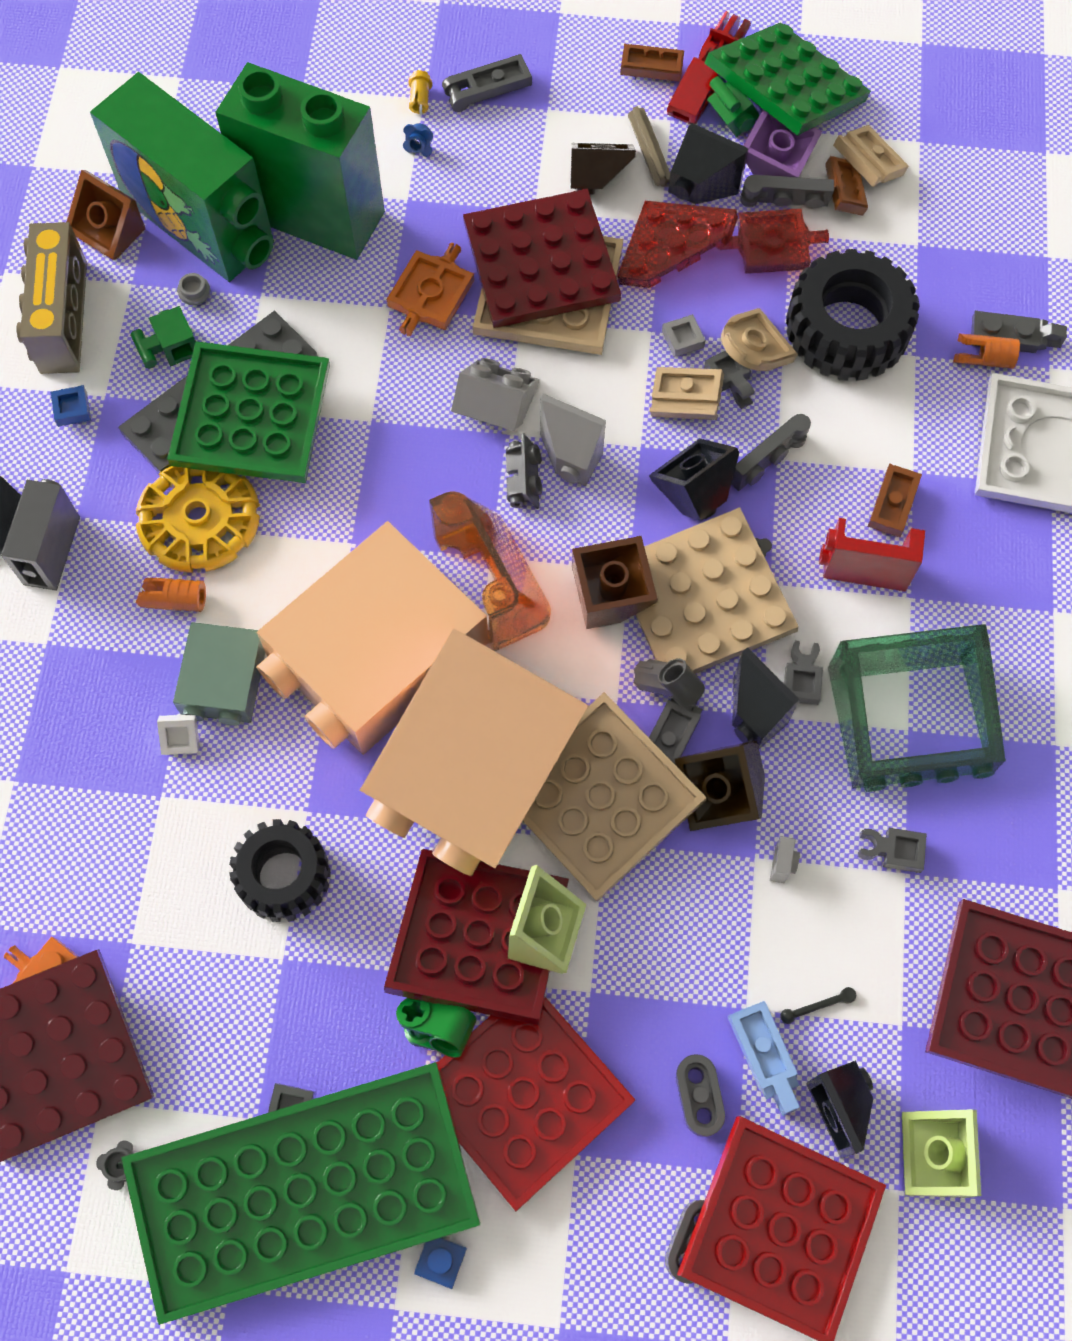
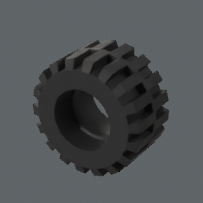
M272 819L273 826L267 827L265 822L257 824L259 829L253 834L249 829L243 834L246 838L244 844L237 841L233 848L237 855L236 857L230 856L229 865L233 869V872H229L230 881L234 884V890L240 899L257 916L263 919L269 917L272 922H280L281 918H286L290 922L297 920L296 914L302 912L305 917L311 913L309 907L313 903L318 906L323 899L320 895L322 891L326 893L328 891L329 883L327 877H331V869L320 841L316 836H313L310 829L306 826L300 828L298 823L289 820L286 825L283 824L281 819ZM289 853L301 859L300 873L290 885L280 889H270L261 884L260 875L262 868L270 858L278 854Z

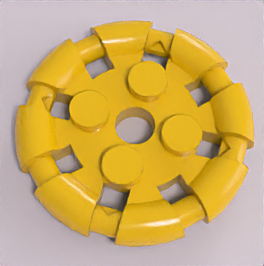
M170 466L158 474L159 478L153 484L148 483L139 498L136 508L139 522L136 524V531L142 546L150 556L156 555L159 558L160 564L180 572L193 573L194 569L203 568L208 572L231 563L238 558L237 553L243 547H249L259 527L260 516L256 511V508L260 506L259 499L254 487L245 476ZM202 476L203 483L191 484L192 477ZM221 485H230L225 491L220 487ZM170 487L172 490L166 496L164 492ZM241 507L243 513L234 514L232 508ZM194 508L206 509V513L202 518L197 520L188 518L190 511ZM163 513V519L153 520V517L157 514ZM228 531L233 535V538L226 544L221 538ZM170 536L174 541L167 547L164 543ZM192 548L197 551L203 550V555H192Z

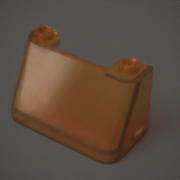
M450 491L430 499L429 506L433 536L440 551L446 550L447 547L455 548L461 552L464 559L480 552L494 578V581L486 585L482 593L483 606L489 616L488 639L492 650L502 649L544 629L550 622L551 608L549 602L501 515L460 492Z

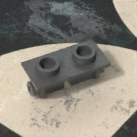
M525 433L521 434V442L512 441L509 443V447L506 448V472L509 475L518 473L517 476L506 478L507 501L510 502V506L513 508L523 507L524 502L529 501L536 509H539V495L542 494L543 487L538 476V465L541 464L542 457L538 445L533 444Z

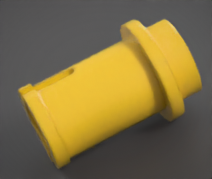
M417 70L408 79V85L411 88L409 109L413 113L420 114V104L422 105V113L428 111L429 90L432 88L433 82L426 71Z

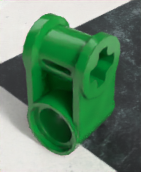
M411 998L403 1000L396 1011L397 1020L404 1028L405 1037L410 1044L434 1050L454 1058L462 1055L477 1022L476 1016L464 1007L435 1004Z

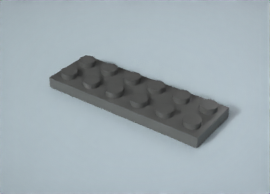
M275 310L229 344L230 346L317 356V352ZM187 376L118 427L121 434L158 473L170 467L167 458Z

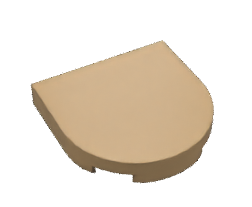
M760 308L732 316L721 332L722 345L730 357L742 366L752 370L769 371L793 363L798 356L797 352Z

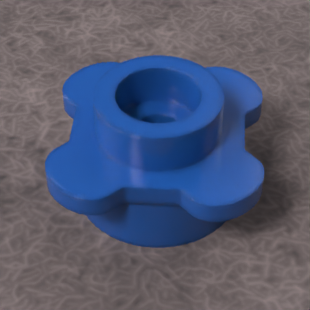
M421 123L407 124L403 129L405 141L402 146L404 150L409 153H421L424 157L430 156L433 152L430 146L434 137L433 132L428 126Z

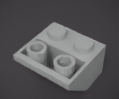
M481 358V360L475 361L461 371L457 381L451 412L511 431H515L523 424L540 379L532 377L530 371L522 368H512V370L499 367L500 363L498 361L488 358Z

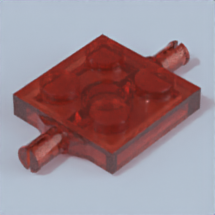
M802 208L739 212L737 217L738 236H719L718 244L720 251L728 249L739 250L743 258L745 274L804 270L811 263L809 245L827 244L829 242L828 229L809 231L803 219Z

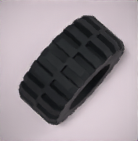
M846 249L845 253L841 254L838 250L827 253L826 259L823 257L817 258L811 262L810 267L805 268L801 272L798 281L795 283L786 315V325L788 326L786 333L788 340L793 343V349L799 357L802 355L805 357L804 363L811 369L817 367L820 369V374L827 377L830 374L838 376L837 380L848 381L849 377H855L856 381L866 380L869 374L877 377L885 373L886 368H892L899 362L901 355H904L919 318V298L915 294L916 288L910 279H905L907 274L900 266L895 268L892 265L893 261L884 256L881 259L874 256L875 252L868 250L865 253H858L857 249ZM838 302L855 303L869 310L879 324L865 329L849 328L832 319L824 307Z

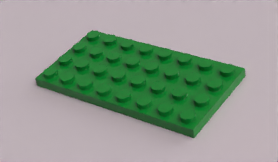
M437 1062L121 1157L158 1325L474 1228L481 1224Z

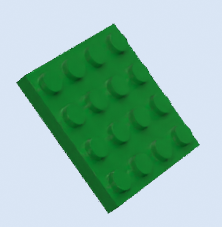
M781 22L710 51L705 60V64L797 136L866 102L871 90L863 85L859 78L849 75L839 67L835 60L824 56L816 50V46L813 43L803 40L794 33V30L789 25Z
M196 341L167 458L169 465L306 483L330 369L329 358Z

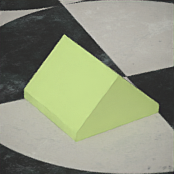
M538 865L531 866L509 935L508 959L563 974L567 973L587 904Z
M977 1110L902 1112L905 1195L949 1198L982 1196Z

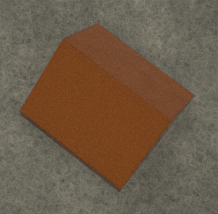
M81 170L66 222H70L77 238L110 259L116 260L146 229L136 201L89 171Z

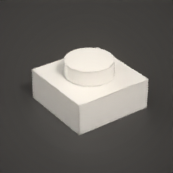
M196 715L159 716L157 727L161 755L195 754L199 752L200 743Z

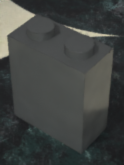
M42 479L41 481L26 480L1 554L2 558L25 586L57 591L80 515L59 483L49 479Z

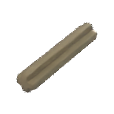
M635 106L628 113V119L654 184L665 187L670 180L669 168L645 109Z

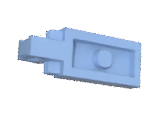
M762 1001L730 1014L728 1020L759 1090L762 1091L765 1099L774 1097L782 1116L799 1109L800 1106L792 1091L793 1088L799 1086L796 1078L798 1073L766 1002Z

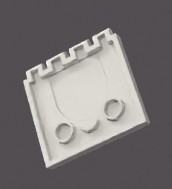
M997 373L991 374L988 381L975 487L976 496L1072 513V387Z

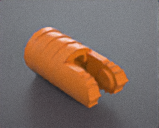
M959 333L958 342L965 345L981 346L979 355L956 353L953 363L1010 369L1016 367L1020 352L1019 339Z
M147 577L142 584V588L145 591L139 592L135 602L138 606L148 609L202 612L206 602V586L204 581Z

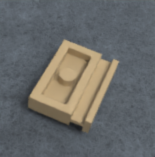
M870 125L849 131L844 137L842 134L838 135L833 144L872 187L877 186L878 182L883 184L904 176L909 167Z
M657 367L652 392V406L649 409L651 416L717 420L718 406H720L724 380L723 370Z

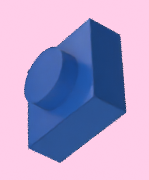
M84 385L50 391L54 421L58 427L91 421L88 393Z
M443 1238L425 1242L414 1274L453 1289L467 1248Z

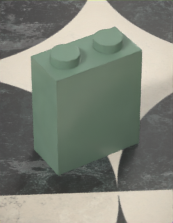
M195 622L190 623L173 704L180 715H196L197 721H203L204 718L218 719L220 723L230 726H237L240 722H252L261 677L256 666L265 658L264 648L257 635L258 630Z

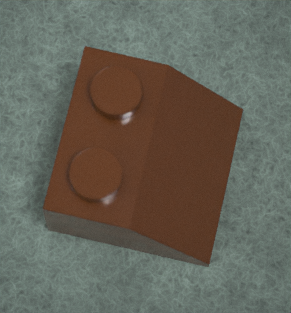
M642 536L572 549L571 567L586 629L621 623L657 603L658 598Z

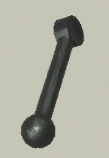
M846 987L839 995L795 1010L784 1009L780 1014L782 1022L791 1024L795 1018L840 1002L852 1003L856 999V991L851 987Z

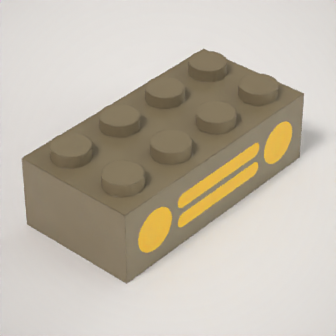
M70 222L29 223L28 237L24 238L23 242L26 265L21 267L24 293L19 295V308L22 317L21 322H18L16 325L17 338L20 343L24 344L27 349L28 359L34 362L40 374L79 373L87 260Z

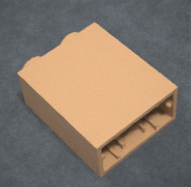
M387 521L257 631L267 658L257 665L256 668L265 681L283 699H287L298 689L315 706L304 717L311 728L328 746L335 749L341 742L347 739L364 755L397 726L453 628L485 646L489 643L487 615Z
M453 628L359 790L374 799L366 813V817L403 838L407 836L414 822L441 837L432 854L466 875L472 876L480 861L496 868L589 705Z

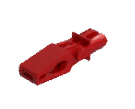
M725 11L715 29L710 28L709 36L701 48L699 57H693L668 104L667 115L688 124H697L709 104L707 99L715 93L709 84L713 78L720 77L719 74L705 64L707 55L710 51L744 38L751 26L749 20L744 19L739 27L740 16L733 14L729 19V12Z

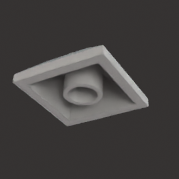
M543 394L540 398V435L553 469L566 482L587 486L603 456L606 420Z

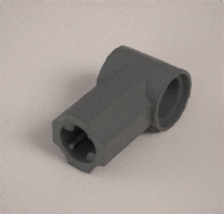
M676 658L669 662L653 659L647 661L640 660L634 668L635 678L633 683L639 690L672 697L682 707L696 703L705 691L703 682L686 661L681 658Z

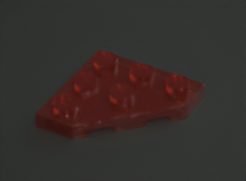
M645 200L617 275L619 284L651 288L661 282L660 277L675 269L680 272L701 260L700 255L714 247L719 250L728 245L738 220L737 209Z

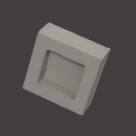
M693 314L662 325V333L674 358L705 347L706 340Z
M780 836L775 845L769 881L784 884L790 873L796 874L800 852L794 851L795 838Z

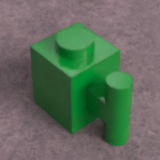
M719 76L713 78L709 85L715 93L707 100L737 138L741 133L750 130L760 115L753 103L741 91L728 81L724 83Z
M180 306L163 310L149 318L155 333L154 335L145 337L141 329H136L130 334L145 368L150 369L157 365L154 355L160 352L164 353L170 367L192 358L196 340Z

